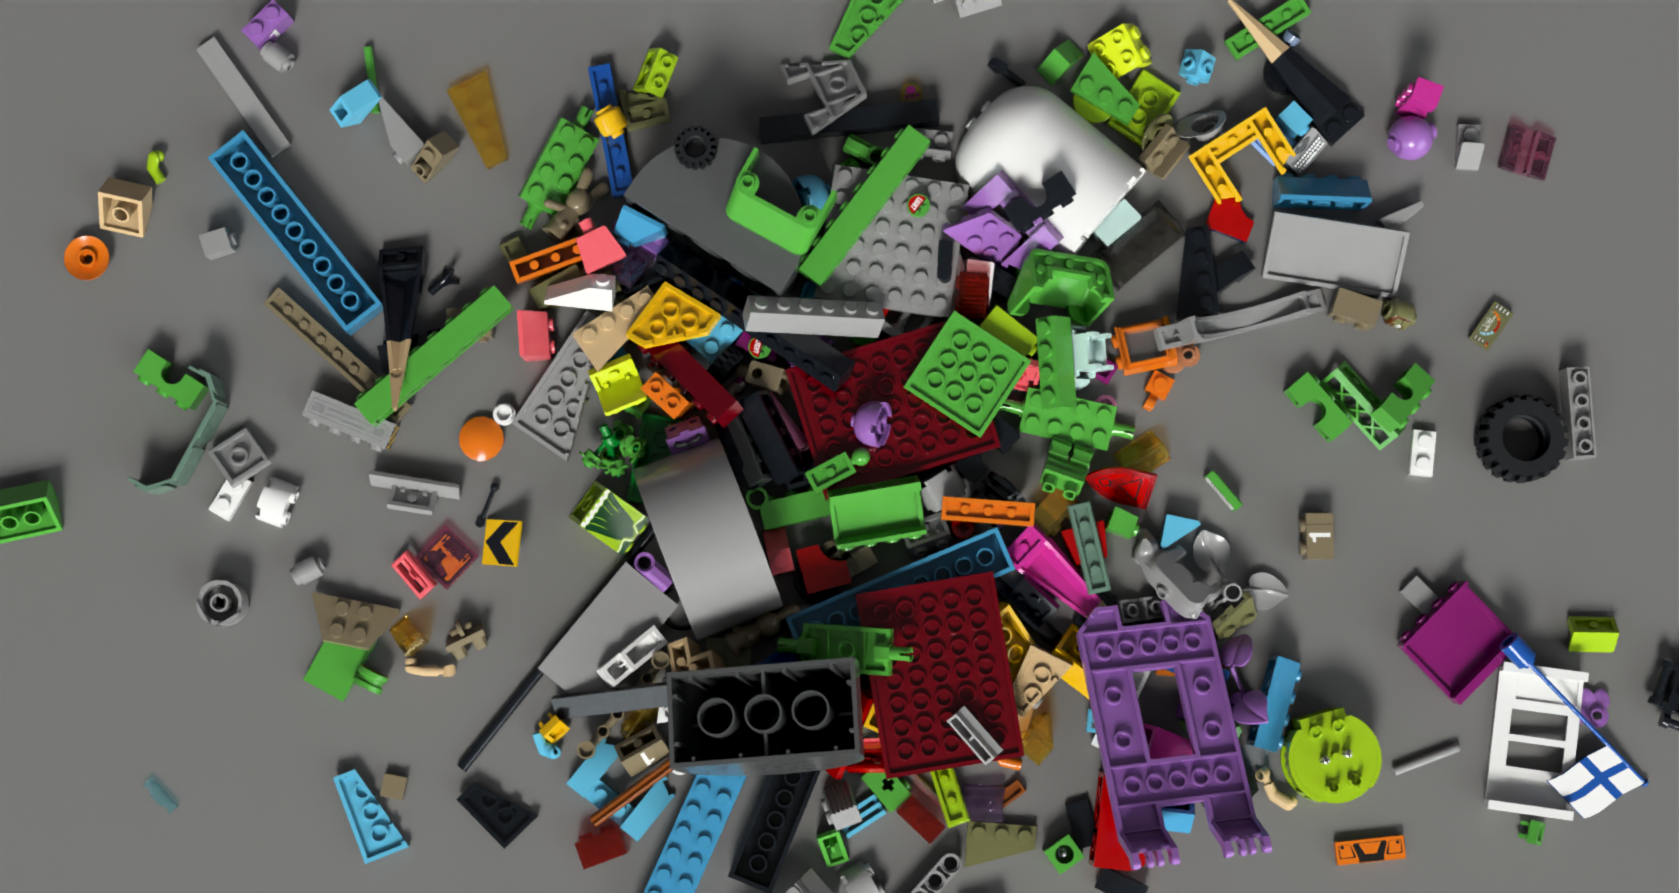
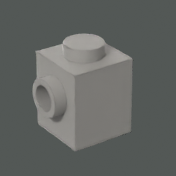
M225 227L199 235L204 255L210 260L237 252L235 245L238 244L234 232H230Z

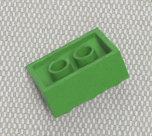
M50 480L0 490V544L63 530L58 497Z

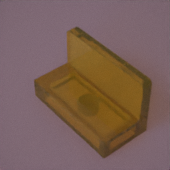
M1153 431L1147 432L1114 454L1123 467L1152 472L1171 459L1164 443Z

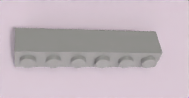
M748 295L742 314L745 331L878 338L885 321L882 304L878 302Z

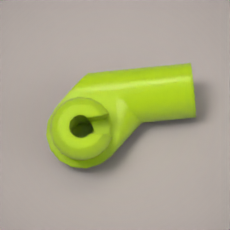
M152 150L147 157L146 169L156 184L166 180L159 168V162L164 160V153L161 150Z

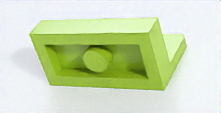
M1568 617L1567 625L1571 635L1567 647L1569 652H1614L1620 633L1614 617Z

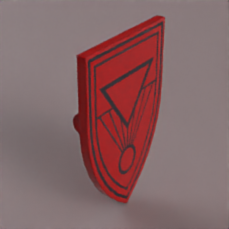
M1115 466L1090 472L1086 475V480L1097 493L1106 499L1146 510L1158 474Z

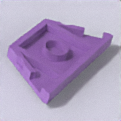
M989 207L978 211L976 214L961 217L962 221L949 225L947 222L942 225L943 232L984 261L994 262L995 266L1006 272L1009 266L1006 268L1001 263L1016 251L1022 236L1020 230L1017 232L1011 223Z

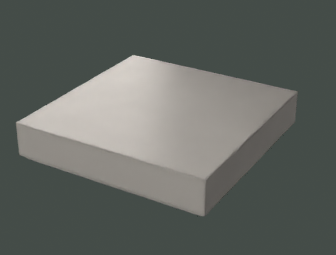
M247 427L207 451L232 488H235L272 464Z

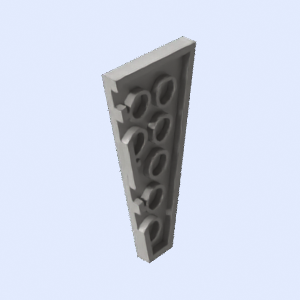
M587 310L511 423L566 461H569L591 382L588 370L594 368L572 336L573 332L597 318Z

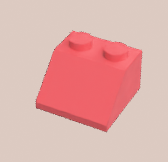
M517 310L520 356L526 362L553 360L552 354L556 353L555 340H551V331L555 329L554 319L550 318L548 312Z

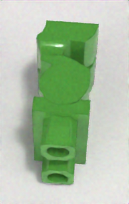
M1053 436L1047 449V457L1039 482L1042 483L1043 491L1051 493L1054 492L1055 488L1063 490L1062 496L1072 501L1081 491L1095 450L1075 444L1069 456L1072 442Z

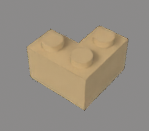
M688 637L667 644L672 672L725 668L722 656L712 650L701 653L699 644Z

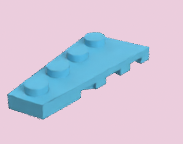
M355 769L333 777L365 864L409 847Z

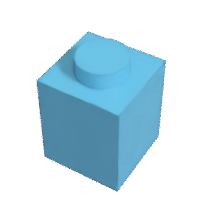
M1295 101L1275 119L1293 139L1297 135L1303 137L1311 129L1308 125L1313 120Z

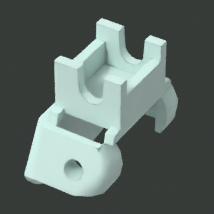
M1071 323L1075 389L1078 391L1086 387L1090 383V379L1096 377V372L1114 370V365H1107L1105 339L1112 338V334H1099V332L1094 331L1087 332L1086 327Z

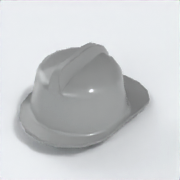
M1214 110L1207 113L1193 114L1181 119L1175 125L1174 130L1179 137H1195L1200 143L1208 144L1226 132L1224 128L1226 113L1223 110Z

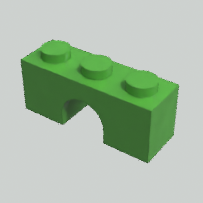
M148 349L133 371L139 375L137 379L147 386H150V384L158 388L156 392L168 399L171 396L176 399L174 404L186 411L189 408L195 411L208 393L209 387L188 374H185L180 382L171 384L168 380V372L173 363Z
M1414 363L1404 370L1393 384L1400 392L1402 399L1391 392L1378 403L1370 416L1389 433L1397 428L1401 430L1409 422L1407 417L1410 414L1413 415L1420 408V400H1424L1432 392L1430 387L1435 380L1418 364Z
M1306 372L1283 392L1298 409L1307 402H1314L1319 405L1322 415L1313 427L1329 443L1352 424L1351 416L1344 408L1340 409L1336 405L1335 397L1329 391L1325 392L1322 389L1320 380L1314 374L1310 375Z

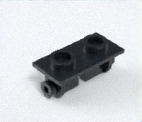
M655 271L624 284L622 288L626 298H629L646 286L655 295L665 281L669 283V281Z

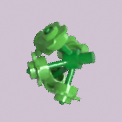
M617 419L614 421V426L611 430L607 423L599 427L603 434L601 437L602 444L594 452L589 448L584 453L582 451L579 452L583 456L581 461L585 467L592 469L594 466L597 469H608V471H605V474L611 473L612 477H620L622 474H625V469L630 467L629 464L625 465L624 459H620L621 452L622 456L630 457V463H633L636 459H642L646 453V448L644 447L646 440L638 436L634 438L633 435H630L634 432L631 425L627 426L622 420ZM620 445V451L615 449V447Z

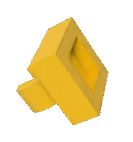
M549 713L548 717L550 720L546 724L541 721L539 722L541 728L539 732L544 738L555 744L570 730V727L559 717Z

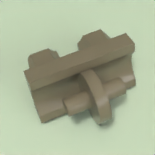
M459 619L454 621L456 628L449 631L451 638L445 640L447 652H452L457 660L468 655L465 645L470 642L474 644L476 650H481L488 646L486 628L483 623L473 627L470 621L462 624Z

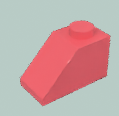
M785 527L763 532L772 575L777 576L795 571Z

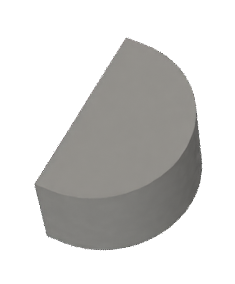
M719 437L633 469L648 517L697 640L748 622L767 612L783 608L764 551Z

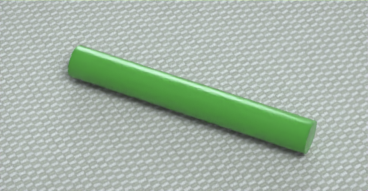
M367 46L363 48L367 79H371L377 88L373 48ZM379 102L371 110L372 114L380 113Z

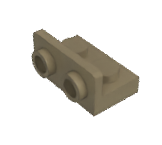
M1165 124L1140 155L1139 160L1147 172L1165 180L1188 151L1190 145L1179 138L1172 126Z

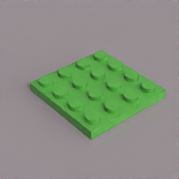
M954 311L904 388L981 438L1031 363V360Z

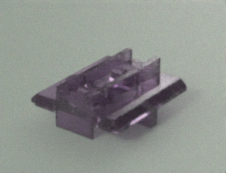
M964 784L963 798L971 821L1003 822L1004 785Z

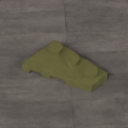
M968 821L964 867L1035 850L1037 826Z

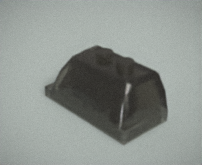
M1158 200L1141 214L1139 222L1109 246L1104 244L1089 257L1106 262L1110 269L1112 285L1118 292L1181 241L1187 233Z

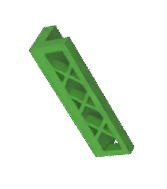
M1345 360L1321 381L1320 386L1335 397V402L1339 407L1344 408L1350 414V419L1379 451L1397 438L1406 428L1403 427L1401 430L1397 428L1389 433L1372 417L1371 424L1364 423L1360 419V412L1370 415L1381 400ZM1335 377L1341 383V390L1333 389L1328 384V381ZM1345 395L1352 396L1356 400V407L1347 405ZM1376 429L1383 430L1389 437L1381 442L1375 435Z

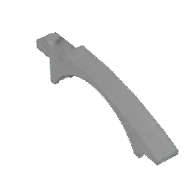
M1321 289L1301 291L1274 301L1224 314L1206 317L1191 316L1175 324L1157 327L1153 329L1158 350L1163 351L1271 326L1327 309Z

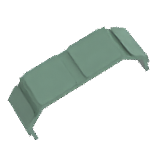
M189 365L188 369L206 378L213 402L173 476L170 479L151 485L128 477L127 480L134 483L135 487L147 493L159 495L177 489L175 488L176 486L184 487L189 482L205 452V446L212 440L228 410V404L224 400L226 395L220 378L203 369H196Z

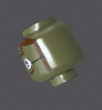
M1400 298L1386 301L1381 310L1384 323L1399 330H1405L1412 326L1417 319L1414 305Z

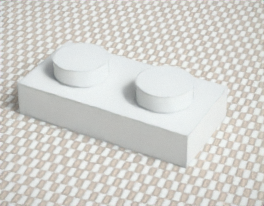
M1412 430L1408 475L1433 476L1436 432Z
M247 479L240 485L232 488L226 480L208 510L230 521L253 482Z

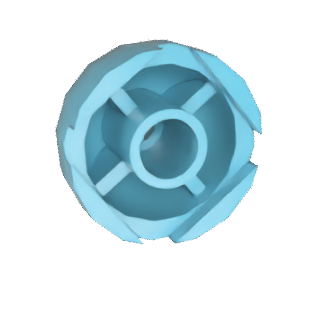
M810 174L794 178L792 183L800 198L802 207L813 205L822 210L831 194L829 184H825L818 176Z

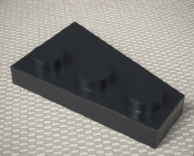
M474 783L456 799L504 849L538 817Z

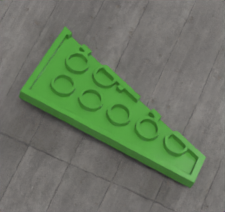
M851 0L829 50L850 59L904 0Z

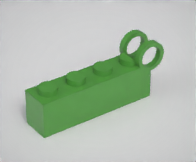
M762 487L756 490H749L746 494L748 506L752 510L761 512L765 531L830 516L828 500H825L823 491L815 494L812 487L806 488L807 492L798 494V490L784 493L785 497L776 499V496L769 497L766 490ZM755 492H761L765 495V501L760 506H755L750 502V497Z

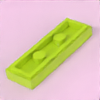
M954 768L930 772L947 827L951 828L971 821Z

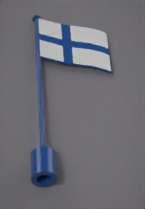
M1517 633L1508 635L1499 645V649L1517 668L1526 669L1530 667L1605 744L1604 747L1584 756L1562 774L1546 781L1582 818H1588L1599 813L1621 795L1640 785L1646 787L1649 784L1648 779H1644L1534 665L1536 656L1534 650Z

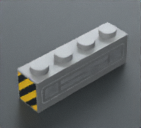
M312 390L302 412V416L308 418L307 423L317 427L320 424L328 426L327 431L339 436L341 432L348 434V439L358 444H361L362 440L370 443L369 448L380 453L383 449L390 451L400 428L397 424L387 420L382 421L375 427L369 423L358 408Z

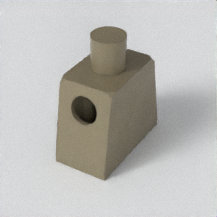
M752 360L750 366L739 363L736 370V376L745 378V382L751 387L769 390V392L775 395L786 397L790 384L785 369Z

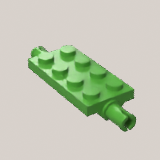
M581 105L573 122H569L562 117H559L518 194V197L525 200L528 206L519 222L525 228L532 230L540 213L545 212L554 216L558 212L545 207V199L565 204L567 195L573 191L581 172L599 142V139L585 130L587 123L594 113L592 110H588L589 108Z
M1028 387L1025 400L1017 401L1007 398L1003 404L1010 406L1002 405L999 411L1018 414L1021 417L1018 432L1050 439L1055 436L1070 441L1073 444L1105 451L1108 450L1110 437L1113 435L1132 440L1134 434L1125 431L1135 432L1134 425L1116 422L1117 406L1076 397L1077 408L1061 411L1042 410L1041 391L1032 387Z
M806 622L803 623L801 637L798 639L780 637L777 644L786 645L777 646L778 652L797 653L802 661L855 657L859 661L860 674L891 676L892 660L908 662L913 660V655H905L913 653V647L893 646L894 628Z

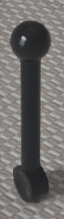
M492 483L490 486L491 492L480 518L475 522L477 527L481 528L485 525V516L495 492L499 490L497 483Z

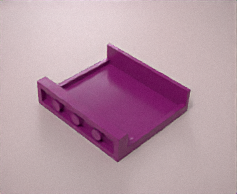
M1455 581L1447 588L1448 593L1443 598L1439 597L1431 605L1433 609L1428 614L1424 613L1419 616L1415 621L1416 625L1411 630H1406L1399 637L1400 642L1397 644L1411 661L1454 704L1461 705L1507 658L1499 649V645L1508 635L1513 633L1467 586L1469 584L1467 581Z

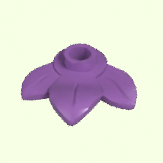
M1583 687L1581 714L1595 728L1603 727L1609 719L1607 711L1610 704L1609 695L1603 688L1593 693ZM1594 712L1600 713V714H1601V719H1599V720L1594 719V718H1593V713H1594Z

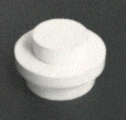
M508 403L498 404L493 411L494 420L503 426L510 425L516 417L514 407Z

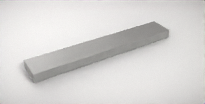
M213 37L196 49L271 157H275L291 146L217 39Z

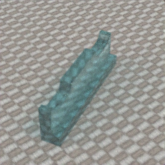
M150 778L143 785V787H146L151 792L150 796L160 807L164 806L168 810V814H171L179 806L154 778Z

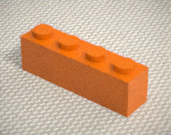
M579 237L509 262L516 283L520 285L583 262L576 241Z

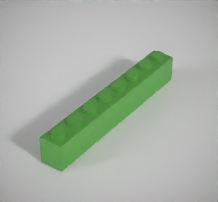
M910 125L905 130L901 128L894 137L896 140L894 145L885 148L880 156L883 158L878 165L873 164L867 173L869 177L865 183L860 182L853 191L855 196L852 200H846L839 209L842 212L837 219L833 217L826 226L828 230L823 237L818 236L812 245L814 249L810 255L805 254L802 257L799 273L820 289L929 148L931 141Z
M495 285L491 288L488 286L479 294L480 297L474 303L472 301L468 302L462 308L463 312L457 317L452 316L444 323L445 327L442 330L431 333L423 346L419 345L411 350L409 353L410 357L407 359L398 408L515 310ZM390 374L379 377L374 382L375 386L369 391L365 390L360 393L356 398L358 401L354 403L369 423L375 427L394 412L391 401Z

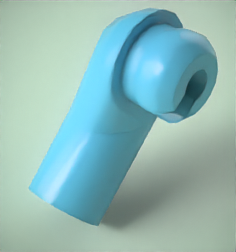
M539 731L532 734L540 755L550 759H556L561 755L560 747L546 741Z

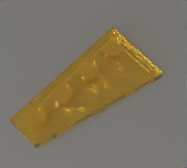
M484 71L447 90L486 168L490 170L507 161L508 158L489 83L488 72Z

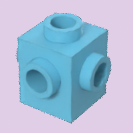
M1186 49L1178 74L1186 79V83L1197 86L1199 83H1209L1216 58L1203 49Z

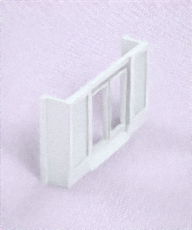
M1504 661L1503 666H1499L1484 803L1488 804L1487 809L1573 821L1574 812L1570 811V804L1546 780L1562 774L1575 764L1580 719L1530 667L1519 669L1512 662ZM1536 666L1581 713L1584 682H1588L1589 673ZM1512 709L1567 716L1565 741L1509 734ZM1508 741L1564 748L1561 773L1506 766Z

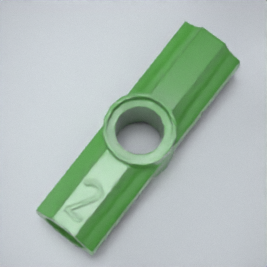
M850 134L842 149V152L867 164L869 168L873 164L878 165L880 163L873 162L870 159L871 155L875 153L881 155L884 151L881 146H874L853 134Z

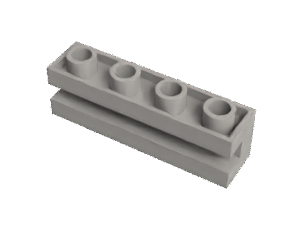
M1590 366L1567 367L1559 371L1562 417L1564 418L1563 426H1567L1568 432L1564 433V438L1569 439L1568 446L1565 447L1566 460L1595 458L1597 453Z

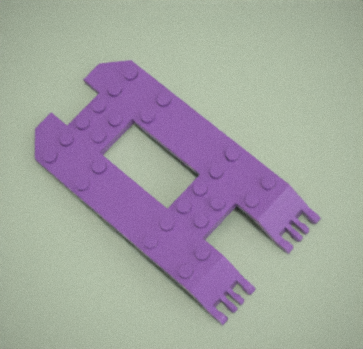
M1161 600L1159 604L1163 622L1122 627L1118 605L1095 607L1076 633L1117 837L1129 858L1131 869L1138 870L1141 868V860L1138 853L1144 854L1145 863L1148 868H1154L1153 854L1157 867L1164 866L1165 860L1162 850L1168 852L1171 865L1180 864L1178 847L1165 828L1161 807L1200 802L1204 803L1209 830L1221 846L1224 858H1231L1234 855L1231 845L1232 841H1235L1240 856H1246L1247 850L1249 855L1256 854L1255 838L1260 841V848L1263 853L1272 852L1270 836L1255 814L1210 616L1202 611L1197 619L1185 618L1177 613L1166 600ZM1174 668L1193 754L1150 759L1132 673Z

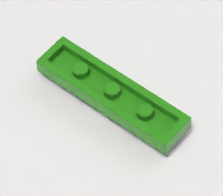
M1289 0L1257 21L1277 36L1309 16L1312 12L1304 0ZM1247 28L1224 42L1235 61L1260 47Z

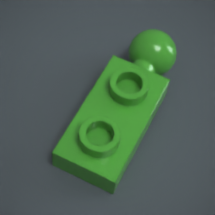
M857 448L849 458L846 452H843L807 471L805 476L813 491L817 494L855 474L856 470L853 466L866 465L870 460V453L865 448Z

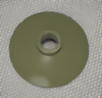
M1167 113L1161 114L1145 127L1142 140L1143 152L1165 124L1173 127L1171 115Z

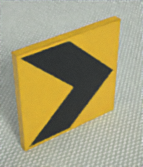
M486 520L482 564L518 567L523 521Z

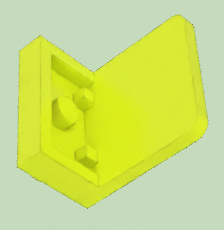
M1123 23L1088 45L1090 54L1092 55L1094 52L1117 79L1137 67H1147L1152 64L1150 59L1151 53L1147 46L1143 45L1140 39L1141 32L1134 24Z
M630 353L605 363L599 372L595 368L588 370L606 416L616 414L621 410L647 400V395L640 389L643 384Z

